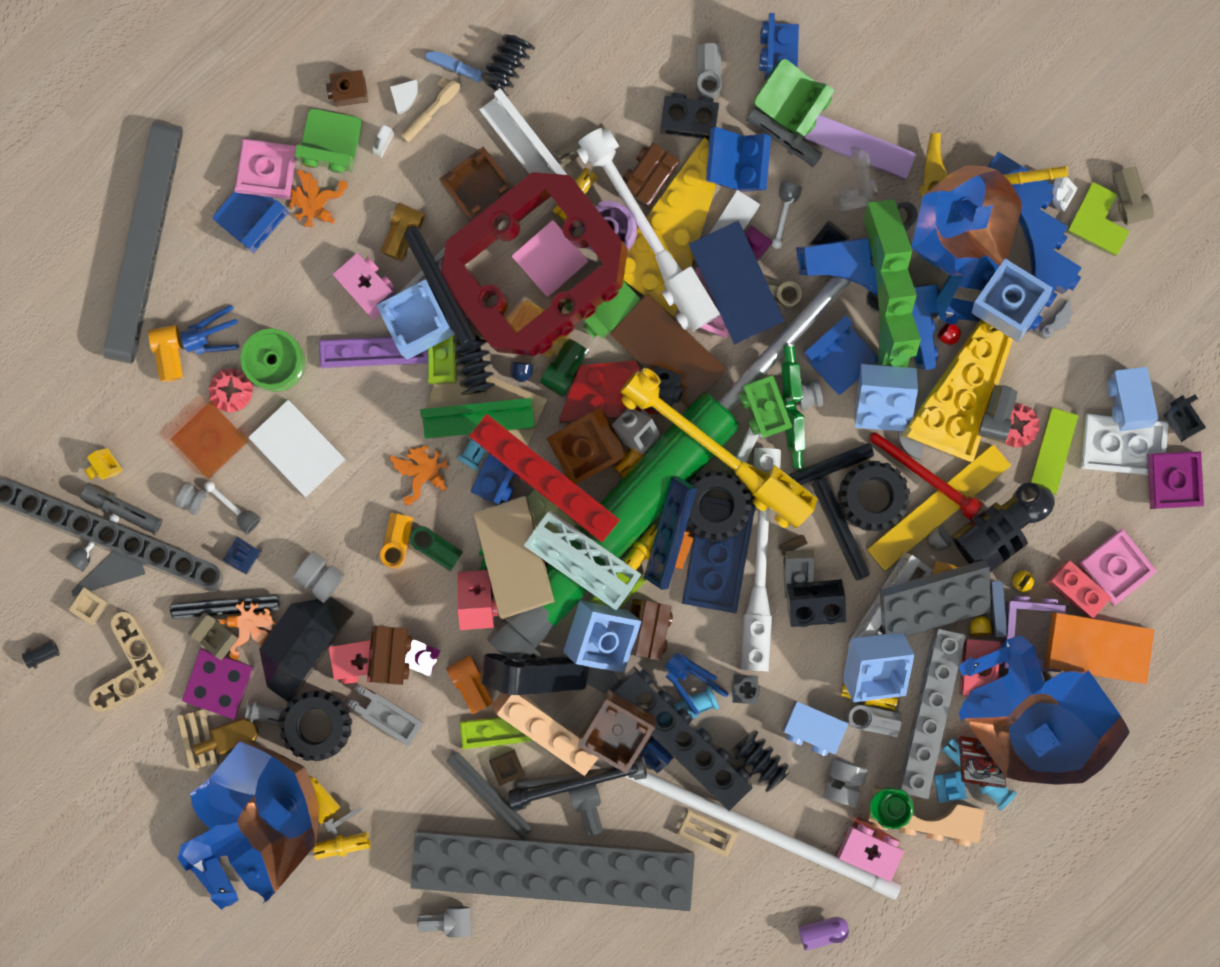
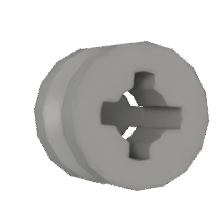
M812 380L807 385L801 383L803 399L798 402L801 411L807 410L809 406L813 405L822 407L823 397L819 381Z
M187 482L181 489L175 506L179 508L184 507L189 510L190 514L196 516L205 503L208 492L203 489L197 490L192 483Z

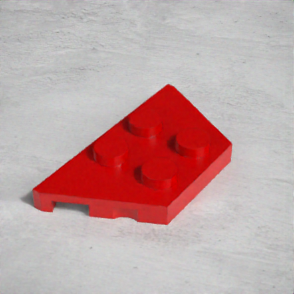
M636 361L580 365L560 415V423L575 422L599 408H602L607 419L621 416L628 407L623 404L621 398L624 395L620 391L636 370L641 372ZM636 406L635 410L639 412L642 410L638 406ZM648 408L643 409L649 415L660 414Z

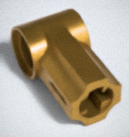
M399 202L392 215L391 227L380 252L402 262L409 248L404 233L408 228L415 226L420 230L425 213Z

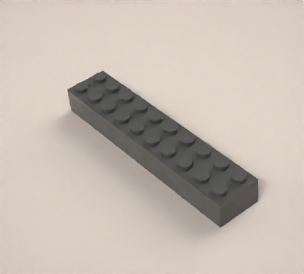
M418 829L415 832L410 889L690 911L695 854L691 851Z

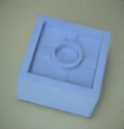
M426 279L377 304L400 354L407 360L455 335Z
M904 633L850 638L843 682L853 702L906 696L914 653Z

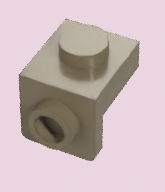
M203 613L188 632L191 638L200 642L220 660L225 657L238 640V637L226 626L220 624V621L207 613Z

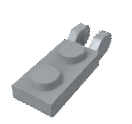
M357 683L354 689L372 701L367 709L356 700L347 698L345 704L362 714V717L409 746L424 722L380 694H375Z

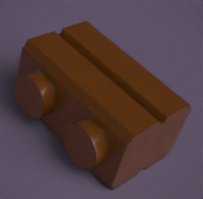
M652 143L649 148L644 146L636 157L639 163L635 169L631 170L629 168L622 177L636 202L648 210L680 163L679 159L655 143Z
M632 599L630 612L641 621L630 655L662 660V655L665 654L668 647L666 640L667 629L673 621L671 605Z
M372 626L367 671L368 683L403 685V681L408 680L410 664L405 663L406 652L411 651L412 635H408L407 628Z

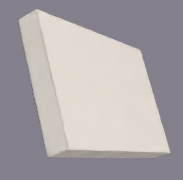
M287 400L248 437L304 497L313 492L346 460L290 400Z
M1085 414L1080 469L1148 475L1147 454L1166 453L1169 423L1167 421H1156L1152 428L1119 431L1118 423L1113 421L1112 416Z

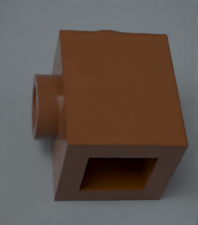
M363 70L330 74L331 83H326L327 95L329 100L333 99L336 107L368 103Z

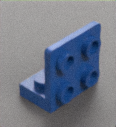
M769 13L767 21H762L760 30V44H765V48L761 49L759 71H764V79L768 78L780 59H786L798 68L799 24L774 23L775 13Z
M711 127L706 181L740 192L766 190L771 136L767 134L743 136L719 127Z
M234 191L214 214L213 220L254 254L289 214V211L272 197L235 193Z
M846 315L802 355L837 395H841L859 379L861 364L874 365L878 361V356L851 328L853 323Z
M488 454L471 493L496 505H500L503 502H509L515 489L511 484L515 477H519Z

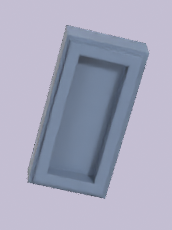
M1002 581L990 582L992 637H1005L1007 635Z

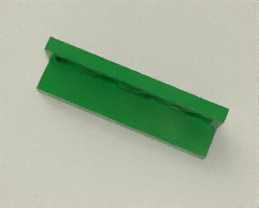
M524 398L420 409V415L423 419L424 439L470 435L486 414L508 431L535 428L532 399Z

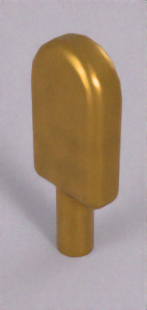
M249 719L235 720L212 729L210 732L212 739L193 745V750L196 756L214 749L217 750L218 755H225L230 753L239 743L236 740L238 738L254 743L258 736V727L254 721L251 723Z

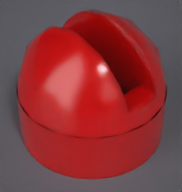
M946 323L937 334V339L944 344L954 345L958 343L961 331L957 325Z

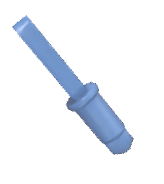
M437 51L425 54V59L450 71H455L456 74L464 75L473 79V81H482L481 74L483 72L480 69H475L462 63V61Z

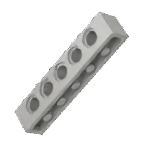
M934 629L898 783V787L909 795L926 799L929 797L966 635L942 629Z

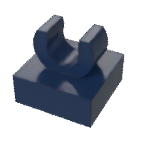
M236 537L223 561L248 575L262 551L240 537Z
M654 738L638 755L639 757L643 756L645 762L657 774L674 758Z

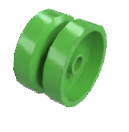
M274 328L259 330L251 335L243 345L240 356L242 370L246 377L262 390L274 393L287 391L295 386L302 378L306 367L305 353L300 344L285 331ZM274 355H276L277 362L273 365L269 364L268 361L273 360Z

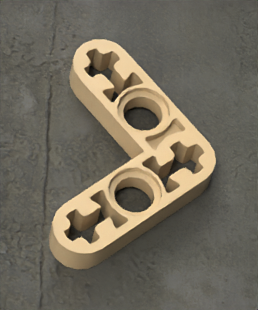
M119 612L114 615L111 620V628L133 668L96 688L91 693L89 703L93 710L97 712H107L158 684L165 675L162 662L138 619L130 612ZM121 617L131 620V623L128 625L131 633H135L136 630L139 633L137 636L130 637L126 642L124 637L129 636L127 631L118 628V625L121 624ZM136 640L142 641L145 645V651L141 656H135L131 652V644ZM151 655L152 659L147 660L151 668L157 667L156 678L146 677L145 673L148 669L145 663L139 666L137 661L146 659ZM124 678H130L134 682V690L130 694H125L120 689V683ZM113 685L114 691L120 697V700L117 701V697L113 696L106 701L108 706L98 705L96 702L100 698L98 694L101 692L102 695H107L113 692L110 688Z

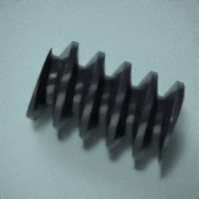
M505 34L502 36L504 44L497 45V51L500 54H492L491 59L494 63H487L486 69L489 73L483 72L481 79L494 91L501 89L506 96H509L504 88H514L513 83L509 80L510 77L519 79L520 76L515 69L525 68L520 60L521 58L530 60V56L525 51L526 49L535 51V47L523 38Z
M475 335L476 341L467 347H462L458 338L453 339L454 344L460 345L455 348L454 353L462 356L456 360L458 366H463L462 369L458 370V375L465 377V379L459 382V385L463 388H468L461 395L486 392L495 386V383L486 381L487 378L494 374L493 372L485 371V367L491 365L492 362L483 360L484 356L490 354V350L481 349V346L488 342L480 338L479 335Z
M753 730L740 740L731 751L736 748L738 749L735 759L745 757L746 759L742 766L745 768L752 765L753 768L750 775L753 776L760 773L761 776L757 783L761 784L767 781L768 785L765 791L769 792L790 773H786L789 765L787 763L778 765L781 756L778 754L770 757L773 748L769 746L763 749L766 740L761 738L755 741L758 731Z

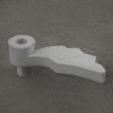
M1067 300L1061 311L1054 316L1052 324L1040 329L1039 334L1043 339L1053 336L1054 330L1064 329L1066 324L1071 323L1070 317L1073 311L1071 310L1070 300Z
M359 806L336 822L332 818L325 822L323 826L327 832L331 831L333 836L336 837L339 835L336 827L363 809Z

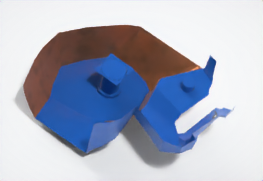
M966 165L949 174L923 195L911 248L922 259L949 274L935 301L939 318L949 324L955 325L958 319L975 321L976 324L979 323L981 319L972 314L974 302L953 297L959 286L983 290L1004 259L1008 260L1022 204L1009 180L998 170L985 166Z
M1021 635L1007 639L997 651L978 659L970 657L960 664L959 670L963 676L975 675L1003 662L1009 664L1008 675L972 690L958 712L961 721L963 719L966 720L1006 778L1021 782L1052 785L1084 783L1106 766L1130 733L1122 716L1089 670L1073 669L1063 671L1045 682L1034 645Z
M239 738L236 739L239 743L213 775L190 793L192 807L196 815L209 830L182 844L177 857L185 871L192 870L210 893V900L221 910L233 905L239 898L219 863L220 856H228L231 866L248 889L261 895L264 898L263 903H265L277 892L316 845L318 833L319 803L305 766L273 750Z

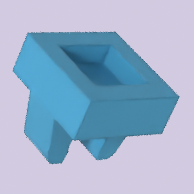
M961 770L933 776L938 803L967 799Z

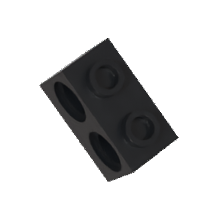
M671 93L670 96H665L660 134L698 139L706 138L709 140L711 127H716L719 103L714 102L713 98L704 96L698 97L697 100L687 99V95L681 93ZM673 108H679L683 111L684 116L681 119L675 120L669 116V111ZM702 111L707 112L711 116V120L707 123H701L696 119V115Z
M842 579L787 584V610L790 626L807 627L810 625H832L846 622V596Z

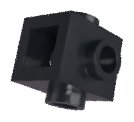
M656 366L653 372L657 374L661 381L658 386L660 387L659 398L672 407L674 402L679 403L683 395L684 388L681 387L682 375ZM651 406V407H648V409L660 413L659 411H657V410H656L655 408H653L652 406Z

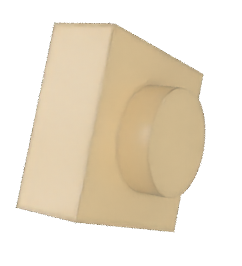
M83 587L68 611L94 626L109 602L88 588Z

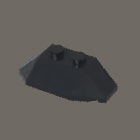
M329 597L324 603L319 599L291 603L259 648L267 688L288 703L293 700L354 612L333 597Z

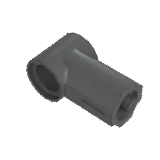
M1005 385L994 386L987 412L984 413L978 436L1005 444L1012 423L1010 417L1018 391Z

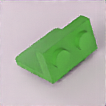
M780 59L754 97L753 104L792 133L805 137L815 127L816 119L820 112L829 106L832 100L831 96L835 90L827 84L814 81L788 60Z
M310 109L302 144L296 146L295 157L305 167L317 168L318 165L328 167V171L334 173L352 172L362 128L361 119L319 109Z
M624 281L623 287L618 290L619 293L613 300L609 302L604 301L596 308L597 311L594 315L584 320L586 323L583 327L593 338L599 335L600 338L604 339L641 301ZM567 303L564 305V308L570 312L573 308V303Z

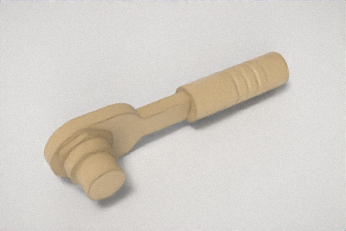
M442 77L439 80L438 85L442 91L438 94L437 100L426 112L423 111L401 134L408 143L432 119L431 116L458 93L460 84L457 81L448 80L446 77Z

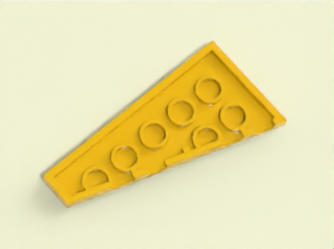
M703 138L646 217L664 249L671 254L682 271L692 266L694 256L688 244L700 239L716 188V184L706 181L709 140ZM638 228L635 243L627 253L623 281L644 297L649 294L675 318L678 308L675 303L669 306L663 296L662 291L666 288L663 285L664 281L655 258L656 255Z
M981 319L901 436L966 462L973 463L981 436H978L984 413L987 412L993 388L999 384L1013 339Z

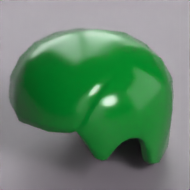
M885 787L877 791L869 802L871 818L875 819L881 827L886 829H900L907 825L914 815L912 798L899 787Z

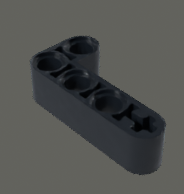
M487 653L484 654L480 683L509 695L586 689L589 666L575 664L568 656L515 660L505 655Z

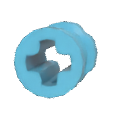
M469 437L470 442L462 455H458L456 459L478 471V464L486 451Z

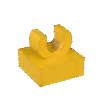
M105 448L94 451L87 457L91 466L84 472L90 480L95 477H100L104 480L115 477L123 469L110 450Z

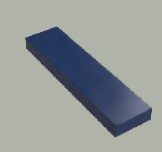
M672 477L644 574L646 580L661 590L669 589L697 492L696 487L680 477Z

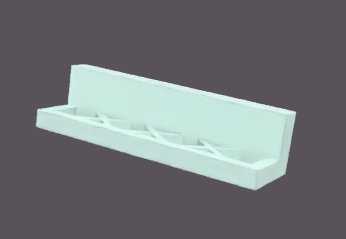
M550 510L524 545L615 610L618 609L641 576L639 572ZM549 521L558 528L559 533H552L544 526ZM569 540L579 542L583 550H577L572 547ZM593 556L602 558L606 566H600L595 563ZM616 572H621L631 579L629 583L625 584L619 580Z

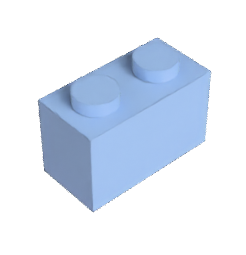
M1140 367L1114 371L1109 381H1107V393L1109 397L1113 398L1112 417L1113 421L1118 423L1119 431L1152 428L1158 420L1148 368Z
M795 701L782 731L788 734L787 740L798 745H802L803 741L813 745L812 751L827 757L829 752L836 754L848 723Z

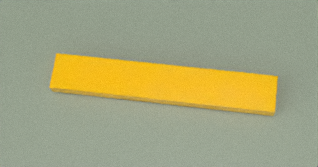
M993 444L974 459L973 463L968 464L947 483L964 496L973 498L1009 468L1011 464ZM937 490L866 550L885 571L900 559L904 552L907 553L961 506Z

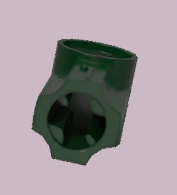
M569 338L555 362H551L539 383L563 397L574 381V375L589 353V350Z
M425 526L415 528L410 535V543L415 550H418L450 572L463 554L462 550ZM420 531H425L430 535V543L425 547L417 546L414 541L415 535Z

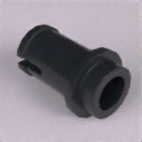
M51 639L31 650L27 648L26 652L22 653V658L28 669L32 667L36 669L38 664L59 656L60 652L55 641Z

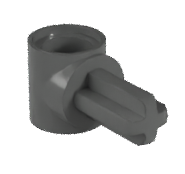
M596 784L569 791L574 811H581L587 835L594 836L602 833L603 827L597 810L601 800Z

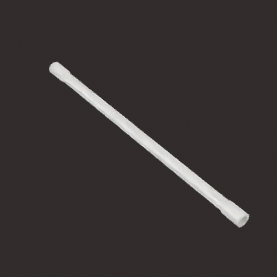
M599 758L593 764L600 768L613 767ZM648 772L647 779L635 780L625 776L627 779L868 886L873 891L893 900L897 898L900 892L901 884L892 880L889 882L733 810L728 811L724 806Z

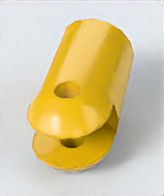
M309 776L319 803V823L323 824L341 806L316 778Z

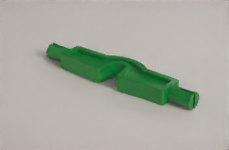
M786 344L783 345L785 362H781L783 382L781 398L792 428L786 430L787 449L791 451L792 468L804 467L802 451H805L804 415L796 408V402H800L803 399L800 364L796 362L795 345Z

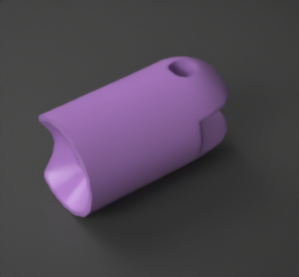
M831 917L798 926L805 951L833 943H841L849 935L848 924L841 917Z

